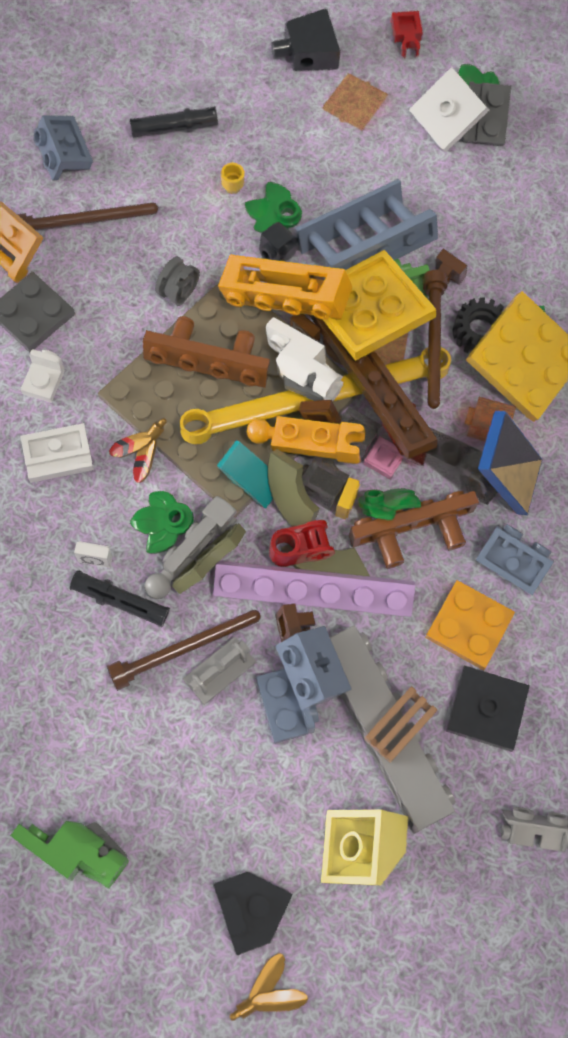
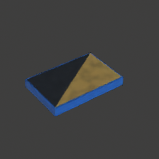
M495 411L478 470L516 514L528 515L542 458L506 411Z

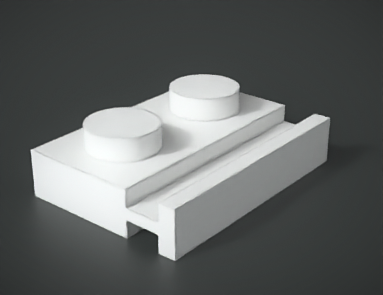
M84 423L21 436L30 483L94 470Z

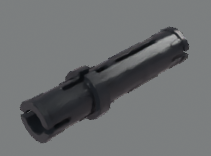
M216 106L194 110L184 108V111L130 118L132 136L136 138L179 130L192 132L195 128L218 126Z
M80 570L76 571L70 583V590H75L96 599L97 604L103 606L106 603L154 623L161 628L170 612L169 607L162 606L116 587L111 580L106 579L102 581Z

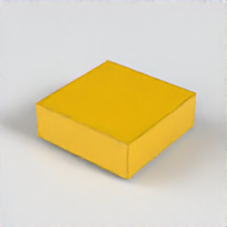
M348 478L337 504L335 516L345 520L348 519L360 487L358 480Z

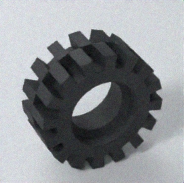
M480 297L478 303H476L474 298L469 301V304L465 302L461 306L453 325L454 339L458 338L456 342L458 347L464 345L463 351L467 354L470 349L473 350L484 335L475 333L471 329L470 323L476 319H482L489 322L492 326L504 309L501 303L495 307L496 300L490 299L488 304L485 303V297Z

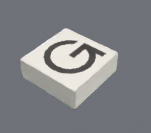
M82 541L76 543L74 554L79 563L110 568L113 557L108 546Z

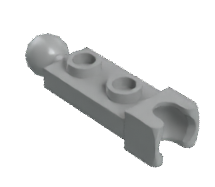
M216 496L202 511L203 520L200 523L195 522L187 530L185 534L186 539L179 547L173 546L167 552L163 559L164 570L147 578L145 591L150 597L162 599L167 596L171 590L170 582L174 581L182 570L193 559L197 558L217 534L221 535L237 522V519L234 517L237 511L234 507L219 496Z

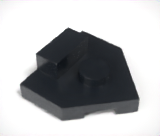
M249 872L214 883L213 885L236 956L271 943L293 894Z

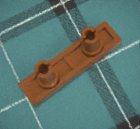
M185 316L177 318L171 336L148 330L145 332L143 338V357L145 360L156 364L179 367L186 371L209 374L219 379L226 378L243 382L249 386L266 387L270 359L251 355L255 336L249 331L242 330L238 332L232 350L191 341L190 337L194 329V321Z
M456 491L447 495L445 500L434 502L432 499L422 501L420 508L403 511V509L397 510L393 520H373L372 517L363 518L356 521L354 526L351 527L349 539L352 548L371 542L378 543L386 568H394L405 562L396 536L401 533L435 524L440 527L448 551L463 547L466 541L457 518L473 513L479 501L475 491L465 494L464 491Z

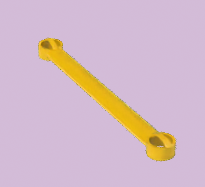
M428 347L421 352L420 356L385 365L398 384L423 377L428 379V365L424 362L428 358ZM441 347V379L448 374L451 363V356L443 347ZM349 374L344 375L341 379L343 386L334 401L362 394ZM287 390L208 412L201 409H191L181 416V436L190 444H202L212 434L248 425L254 419L261 418L267 420L297 412L300 409L301 401L313 400ZM193 420L206 423L203 428L197 431L190 432L185 429V425Z

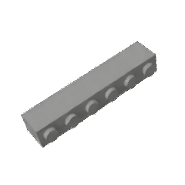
M354 625L330 637L352 688V690L342 694L341 697L364 739L396 704L400 696L397 692L391 693L385 682L388 680V675L380 662L375 663L369 652L372 650L369 639L364 632L359 634ZM404 706L375 737L378 742L404 716L402 713L405 710ZM407 723L385 748L391 752L412 729L414 723ZM419 732L391 763L364 739L402 813L408 816V824L414 834L455 812L453 804L456 803L455 798L446 784L442 786L435 773L438 772V767L433 757L429 753L424 754L418 743L421 741Z

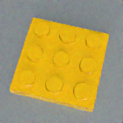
M383 250L345 270L353 287L341 319L329 318L323 319V321L356 361L436 318V308L391 256Z
M521 291L515 295L465 360L529 420L534 422L539 420L568 381V334L531 298Z

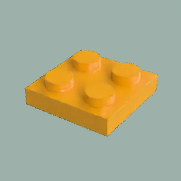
M456 580L425 638L484 671L515 611Z

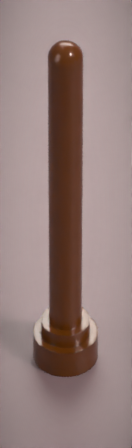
M151 202L33 218V215L26 216V213L17 215L33 229L42 230L153 215L158 212L159 208L156 203Z
M430 270L423 275V289L429 296L430 303L436 308V318L428 323L427 404L432 409H436L440 405L441 296L444 295V291L448 288V275L441 270Z
M251 610L134 662L128 663L125 661L121 663L117 661L107 665L116 690L118 691L130 686L129 682L135 680L134 676L259 622L261 614L257 610Z

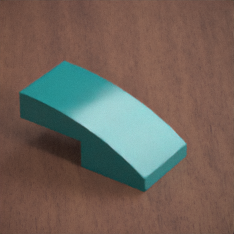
M236 440L217 464V467L234 484L241 487L258 505L266 509L273 500L268 479V466L246 446Z

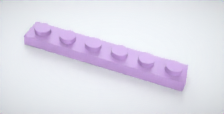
M219 561L216 563L213 596L285 604L295 603L296 605L411 617L416 585L415 581Z

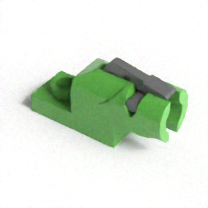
M66 821L49 844L45 843L49 836L33 824L28 829L18 824L10 835L70 881L74 879L81 869L83 871L81 875L97 881L109 889L129 863L127 854L96 822L84 826L82 823Z

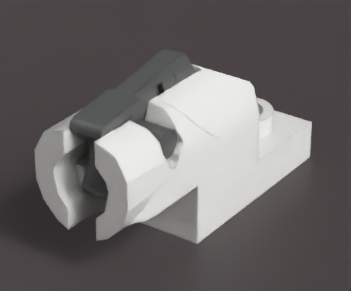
M273 317L266 324L267 339L270 347L280 353L276 359L278 375L285 380V388L306 396L313 401L332 400L333 402L343 386L341 381L343 376L336 373L326 364L325 346Z

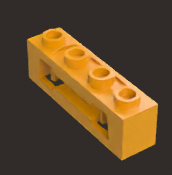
M231 254L218 284L226 301L233 306H253L263 311L274 309L285 311L291 315L308 314L324 320L342 318L353 287L345 269ZM244 267L260 268V271L247 270ZM309 275L326 278L325 280L309 278Z

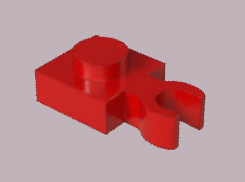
M419 11L392 12L390 21L394 43L402 42V57L406 58L407 49L409 48L413 49L416 57H418L420 52L419 41H422L423 36Z

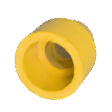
M228 163L221 169V184L228 193H238L245 183V171L238 163Z

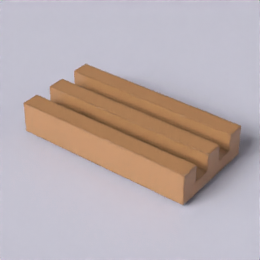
M412 686L364 738L389 763L395 759L438 710L433 705L426 702L427 699L416 693L417 690ZM410 699L413 700L415 704L388 734L378 742L375 737ZM420 708L426 713L393 750L389 752L385 748Z

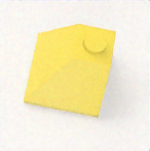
M327 810L321 883L381 886L406 853L408 816L385 810Z

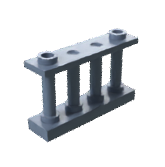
M399 179L295 228L299 250L302 254L316 248L326 258V267L345 270L383 250L395 260L438 239L437 214L428 209L415 216L403 204L402 187ZM393 211L403 222L389 228L379 217ZM367 223L378 234L363 240L354 229ZM342 235L352 247L337 253L327 242Z

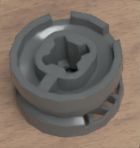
M178 256L173 257L159 274L155 292L163 298L169 297L171 303L180 306L194 291L199 280L200 270L193 265H185L184 260Z

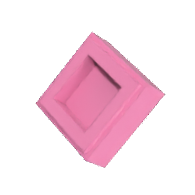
M379 436L363 464L391 480L405 456L399 452L395 444Z

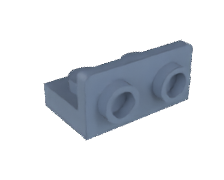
M42 115L37 128L34 130L33 138L35 145L39 147L44 167L48 169L51 179L59 180L64 169H90L93 159L75 117Z
M508 524L504 528L498 525L476 561L533 595L554 563V559L549 557L552 551L537 542H534L531 546L521 540L523 533Z
M285 669L256 676L274 744L314 733L315 723L319 722L317 708L313 706L301 710Z

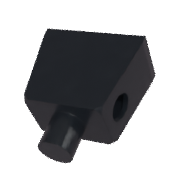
M327 8L288 20L285 23L284 39L271 41L273 58L289 56L293 71L339 69L340 48Z

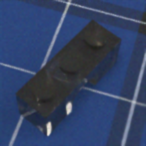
M348 407L344 415H340L341 422L356 423L364 426L365 440L349 444L359 447L361 461H364L379 438L382 425L355 409ZM316 456L311 465L305 464L303 466V485L311 501L331 512L342 495L349 475L336 467L335 459Z

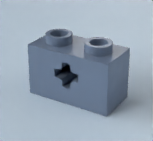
M325 626L297 633L275 645L301 710L325 703L352 690Z

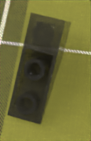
M429 427L438 439L437 447L417 455V457L460 491H464V494L475 491L478 501L488 505L498 492L478 470L483 451Z

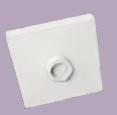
M452 67L409 109L445 152L489 111Z

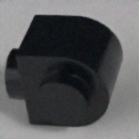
M276 222L261 233L260 253L264 259L281 261L284 258L288 260L298 249V238L281 222Z

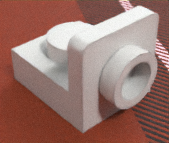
M32 349L29 355L32 364L20 390L23 395L52 403L65 372L62 359L52 351L42 350L41 352Z

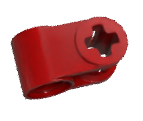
M315 520L303 525L277 530L270 542L269 557L271 561L277 566L288 567L304 562L321 561L333 556L335 550L333 546H330L326 534V529L328 528L327 521ZM280 543H287L292 546L293 550L289 553H283L276 546Z

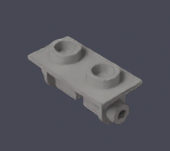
M234 637L185 676L183 680L203 705H205L257 662L249 653V647L243 641L239 642Z
M514 807L513 811L503 810V816L509 825H502L501 839H506L508 844L533 847L535 834L540 835V848L565 852L568 849L567 815L556 812H549L548 816L535 815L533 810L523 807Z

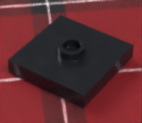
M464 665L446 732L513 752L530 685Z

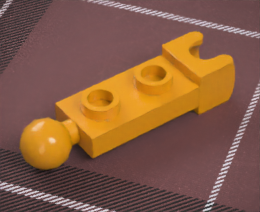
M277 416L275 427L270 426L266 420L261 418L254 419L248 424L246 432L248 438L256 444H263L272 439V451L278 449L281 452L337 459L338 462L359 464L361 457L359 447L349 444L365 440V428L361 424L348 422L336 424Z

